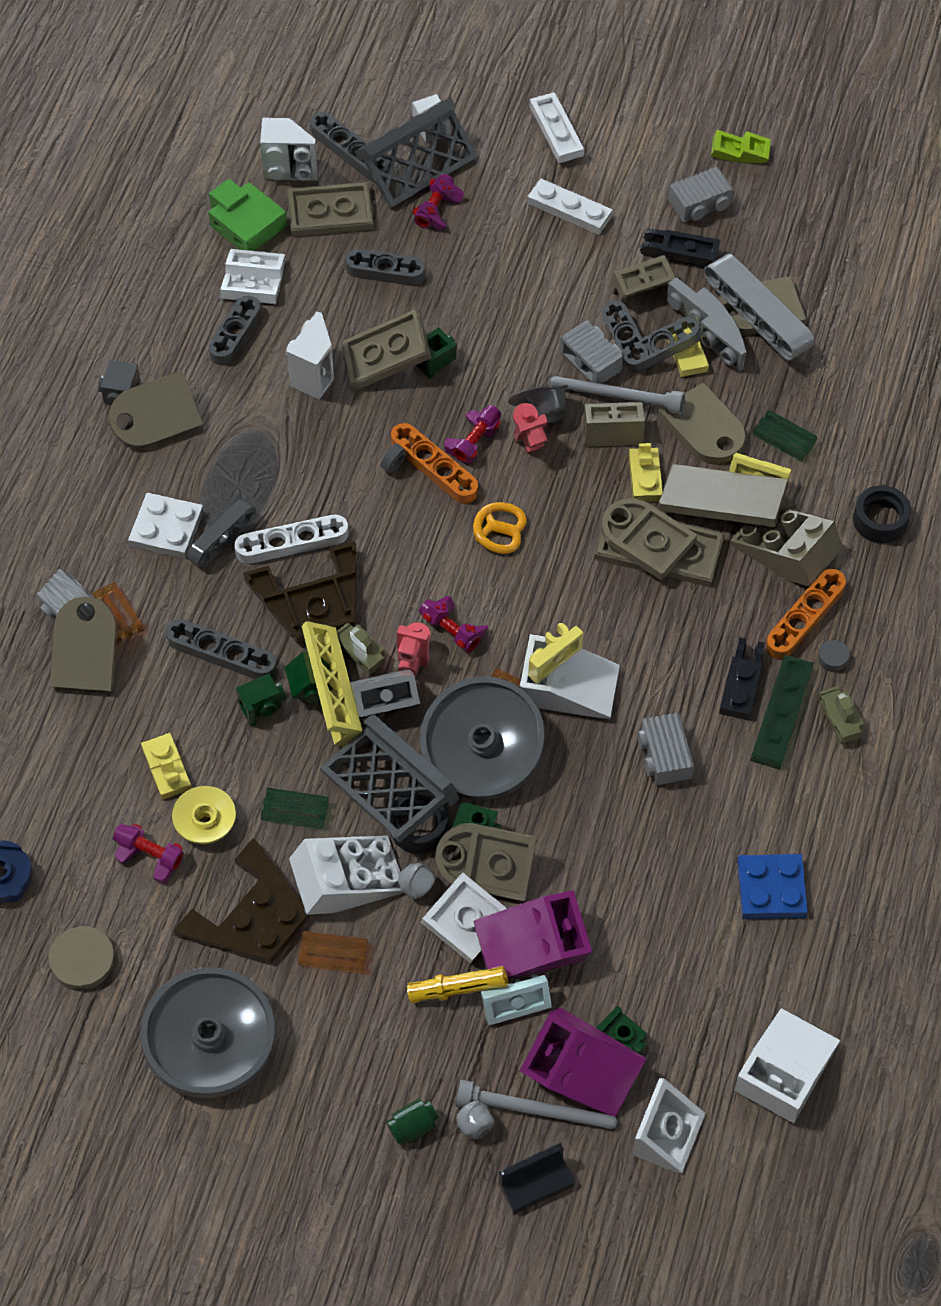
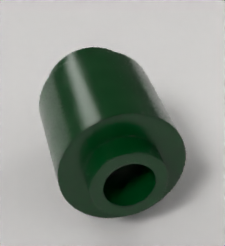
M418 1098L391 1114L392 1118L386 1121V1124L398 1145L404 1142L409 1144L435 1129L434 1121L439 1117L429 1100L423 1103Z

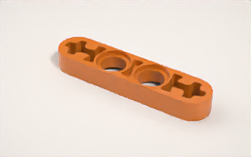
M401 423L393 427L391 431V444L393 446L398 443L405 448L407 452L405 459L455 501L468 504L477 498L478 482L473 475L412 425ZM427 450L431 452L432 456L428 459H420L416 454L419 451ZM442 467H447L453 472L449 476H440L436 471Z
M836 569L823 571L769 633L766 641L768 655L774 659L782 660L794 652L842 596L846 585V578L841 571ZM836 582L837 585H832L826 594L824 591L827 583ZM809 599H817L822 602L823 606L819 609H812L806 602ZM800 619L806 626L802 629H795L790 626L789 621ZM786 634L788 637L785 646L780 645L776 647L775 642L780 643Z

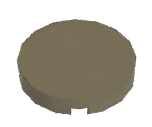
M88 926L70 928L61 933L52 943L48 955L50 969L57 982L66 988L76 990L75 988L91 989L103 983L112 972L114 966L112 943L106 934L97 928Z

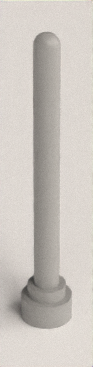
M554 376L550 380L551 386L568 385L566 390L663 406L671 414L681 415L685 405V392L673 390L671 393L667 392L666 395L559 376Z
M460 1080L456 1101L457 1107L463 1108L470 1102L480 1101L487 1106L607 1129H614L618 1123L616 1117L482 1091L479 1086H474V1082Z

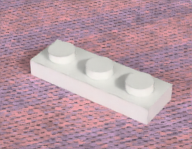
M555 92L530 99V108L558 163L583 157L584 148Z
M543 179L538 181L527 198V204L598 235L612 217L613 209Z

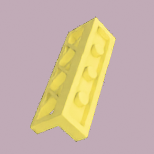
M306 621L302 625V630L327 730L331 731L334 745L344 747L362 732V727L336 627ZM321 657L329 664L330 671L322 664ZM327 683L332 686L333 689L329 691Z

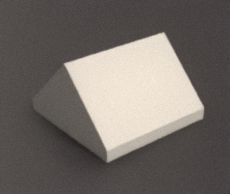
M659 1078L636 1135L632 1155L673 1172L682 1173L705 1112L667 1080Z

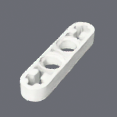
M329 515L246 533L236 539L235 554L240 562L252 564L343 543L348 537V522L340 515ZM336 526L339 532L334 533L331 527ZM319 529H322V537H319ZM304 531L314 534V537L309 541H303L298 538L299 534ZM276 537L285 540V544L280 547H273L269 542ZM264 541L265 549H261L260 542ZM250 545L252 551L246 552L244 546Z

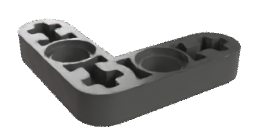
M613 300L605 304L602 309L603 319L616 345L621 349L627 367L632 371H642L695 345L702 336L698 321L692 317H684L642 338L623 302ZM617 311L622 322L616 323L612 315L613 312ZM687 328H689L692 331V333L689 335H687L684 331ZM632 331L633 336L629 340H619L621 333ZM674 334H676L678 338V341L676 342L673 337ZM667 339L670 341L665 349L655 348L659 340ZM635 347L641 358L635 360L630 349Z

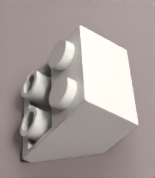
M262 118L260 145L264 179L318 180L316 140L290 118Z
M316 312L311 320H307L304 323L301 333L296 340L290 341L286 349L290 386L320 399L333 382L334 372L331 341L322 313Z

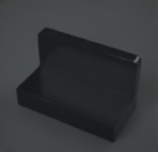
M561 1143L499 1171L498 1185L513 1215L575 1186V1180L563 1159L564 1149Z

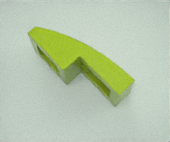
M717 130L713 136L711 156L740 163H767L771 139L747 131L741 138Z

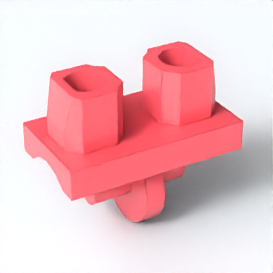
M522 403L518 405L513 412V421L517 425L513 432L515 441H523L527 454L544 448V443L547 442L544 429L548 423L545 414L540 415L538 418V411L532 404Z
M416 622L407 627L399 625L397 630L398 661H400L398 671L410 669L414 673V677H416L419 667H428L431 632L425 624Z

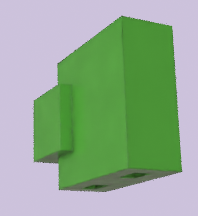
M227 179L209 193L210 206L212 208L209 211L210 226L239 250L255 251L288 226L286 211L250 182L240 187L231 179Z

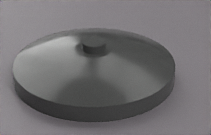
M496 677L469 678L448 687L428 708L420 732L422 756L453 783L458 796L475 800L499 798L512 793L525 784L538 768L546 743L544 722L533 699L517 685Z
M198 968L175 976L153 995L142 1018L141 1044L145 1059L152 1072L172 1090L197 1098L221 1097L234 1093L251 1083L268 1063L275 1043L274 1015L265 994L247 977L223 968Z

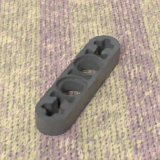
M326 112L314 114L310 118L311 134L368 180L375 182L364 161H359L357 157L352 155L354 151L368 143L332 115ZM337 137H345L347 138V141L344 143H336L334 139ZM379 157L373 160L378 171L386 174L389 165L388 159Z
M183 619L170 622L166 628L168 644L175 650L253 679L269 673L271 677L276 674L275 656L268 650ZM185 631L186 636L181 635L179 638H175V634ZM209 639L213 640L216 645L211 650H203L199 647L200 643ZM231 650L243 652V656L239 660L233 661L227 658V654ZM264 661L268 663V666H263L262 669L257 668V664L262 665Z

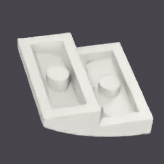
M230 249L225 264L226 274L220 289L221 298L238 300L243 296H253L261 303L276 304L283 275L285 254Z

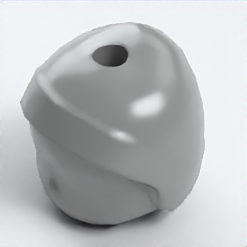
M421 863L408 865L398 876V883L402 891L415 900L423 897L435 882V876L432 871Z
M480 1101L466 1104L456 1117L459 1129L469 1139L484 1137L495 1124L488 1106Z

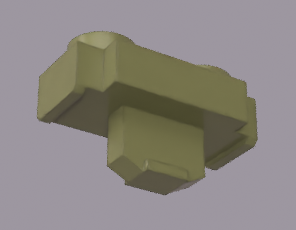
M347 623L337 630L340 647L369 676L385 664L384 648L359 624L353 627Z
M838 686L821 691L818 700L840 743L844 744L859 739L864 723L848 692L841 693Z

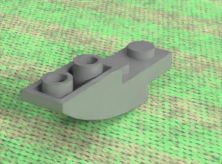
M677 277L668 283L666 300L675 310H679L686 317H692L698 321L702 331L700 341L706 348L713 350L727 365H731L738 372L743 370L746 354L744 342L736 323L726 308L705 287L696 293Z

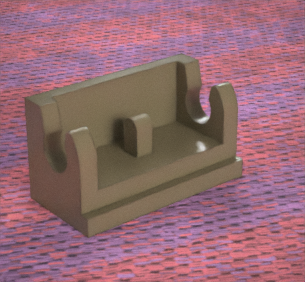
M665 255L615 271L610 288L612 293L618 291L619 301L626 302L629 296L662 285L664 288H668V283L675 276Z
M642 402L584 405L586 447L631 446L644 443L645 419Z

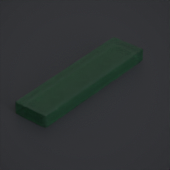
M784 655L750 761L778 770L781 769L814 663Z

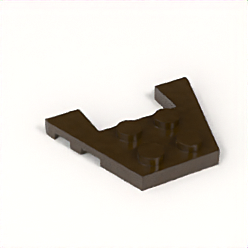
M355 541L329 548L330 557L337 573L331 576L278 590L269 565L243 573L244 581L297 644L305 642L302 625L306 621L336 627V631L347 623L355 627Z
M252 838L235 858V863L258 879L255 885L220 926L215 925L194 909H191L174 929V934L183 940H186V938L192 939L210 948H213V946L231 951V954L271 965L308 921L310 914H306L303 902L259 843Z

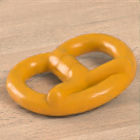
M496 502L484 506L479 510L474 519L473 532L475 541L486 549L499 554H509L516 551L521 544L520 533L526 526V514L518 506L504 502ZM492 512H509L518 518V522L516 525L497 521L494 519ZM486 519L487 525L482 529L483 520ZM494 531L511 536L512 542L508 545H500L486 537L490 532Z

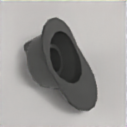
M568 385L529 388L514 394L509 398L508 403L513 406H518L522 403L532 404L538 411V418L540 415L545 414L548 423L561 421L565 418V409L567 408L564 390L568 388Z

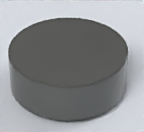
M398 443L394 444L383 457L380 467L388 473L395 472L406 457V449Z
M838 640L826 641L819 649L818 662L828 671H840L848 663L849 649Z

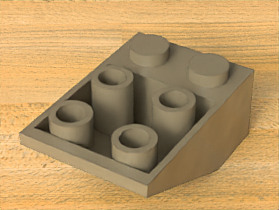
M781 507L775 527L745 523L730 540L731 545L784 579L809 587L843 548L834 521Z

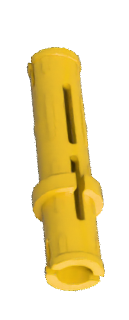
M504 966L446 977L444 974L436 975L435 979L409 982L407 992L411 1004L431 999L444 1001L454 995L508 987V976Z

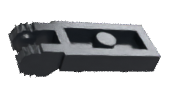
M649 228L643 234L645 242L640 245L639 250L646 257L656 258L665 255L666 259L708 266L717 259L720 240L667 229L664 231Z
M740 637L735 657H732L719 714L749 721L763 663H761L765 643L758 641L754 651V661L742 659L747 646L746 638Z

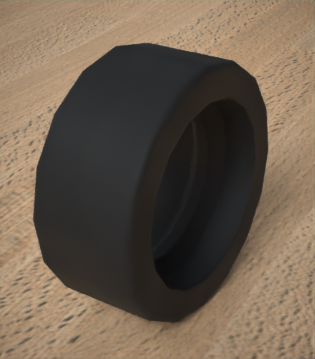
M878 485L865 489L856 501L853 514L854 527L861 536L869 541L876 543L893 542L901 538L907 530L912 511L910 501L904 493L894 487ZM872 504L888 505L898 513L899 520L887 525L875 523L867 517L865 508Z
M430 794L417 795L416 806H426L434 797ZM411 796L398 797L394 808L410 807ZM444 804L434 813L437 816L438 824L433 832L423 836L409 834L401 842H398L391 835L395 844L404 851L414 854L429 853L437 849L439 841L449 830V815L446 805ZM402 815L393 816V826L398 830L401 828L400 820Z

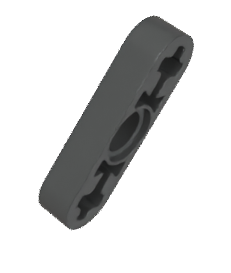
M355 249L350 251L345 258L346 271L353 277L405 285H418L425 278V265L421 259L416 257ZM386 263L390 264L392 269L381 271L378 269V266Z
M243 296L236 301L209 343V353L212 362L217 365H227L234 360L261 317L260 302L257 298ZM238 326L243 330L239 334H230L228 329Z
M244 499L237 501L192 544L187 554L188 560L199 568L207 566L252 522L256 514V508Z

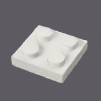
M146 493L128 539L129 547L186 559L204 512L203 505Z
M462 872L422 918L421 923L471 964L481 952L473 921L507 908Z

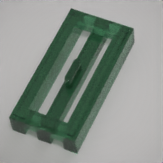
M769 409L765 413V417H762L759 424L753 428L752 433L754 436L801 462L816 444L818 436ZM764 428H767L768 430L778 434L779 437L765 430ZM789 441L792 442V443H794V444H796L797 446H799V447H801V448H803V449L801 450L800 448H798V447L792 445L791 443H789Z
M267 787L266 798H264L263 810H261L260 815L261 820L323 829L329 797ZM275 808L281 810H288L289 812L299 814H314L319 815V818L270 811V809Z

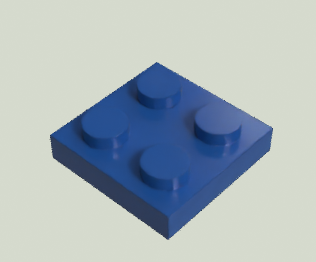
M802 854L738 855L737 869L742 919L807 917L808 910Z

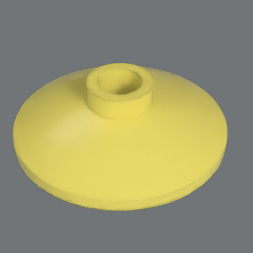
M199 786L186 791L178 798L172 811L173 825L178 834L185 840L195 844H210L219 841L231 831L236 819L235 805L230 796L223 790L212 786ZM203 817L211 819L208 822H200V819Z

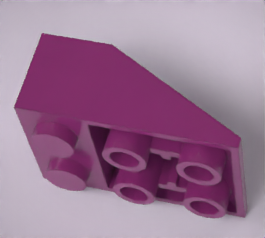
M574 890L540 897L473 921L486 968L492 969L504 966L508 979L581 963L592 953Z
M560 1007L549 1013L519 1071L550 1090L616 1117L647 1058Z

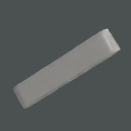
M726 254L705 267L704 274L708 283L786 360H793L814 346L815 340L811 331L735 256Z

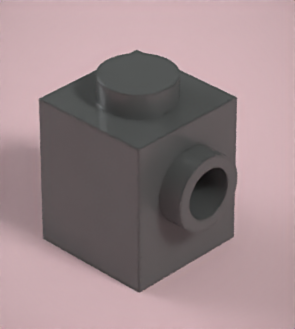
M114 360L109 361L106 373L100 376L98 390L102 392L104 404L111 406L116 397L122 392L140 385L138 364Z

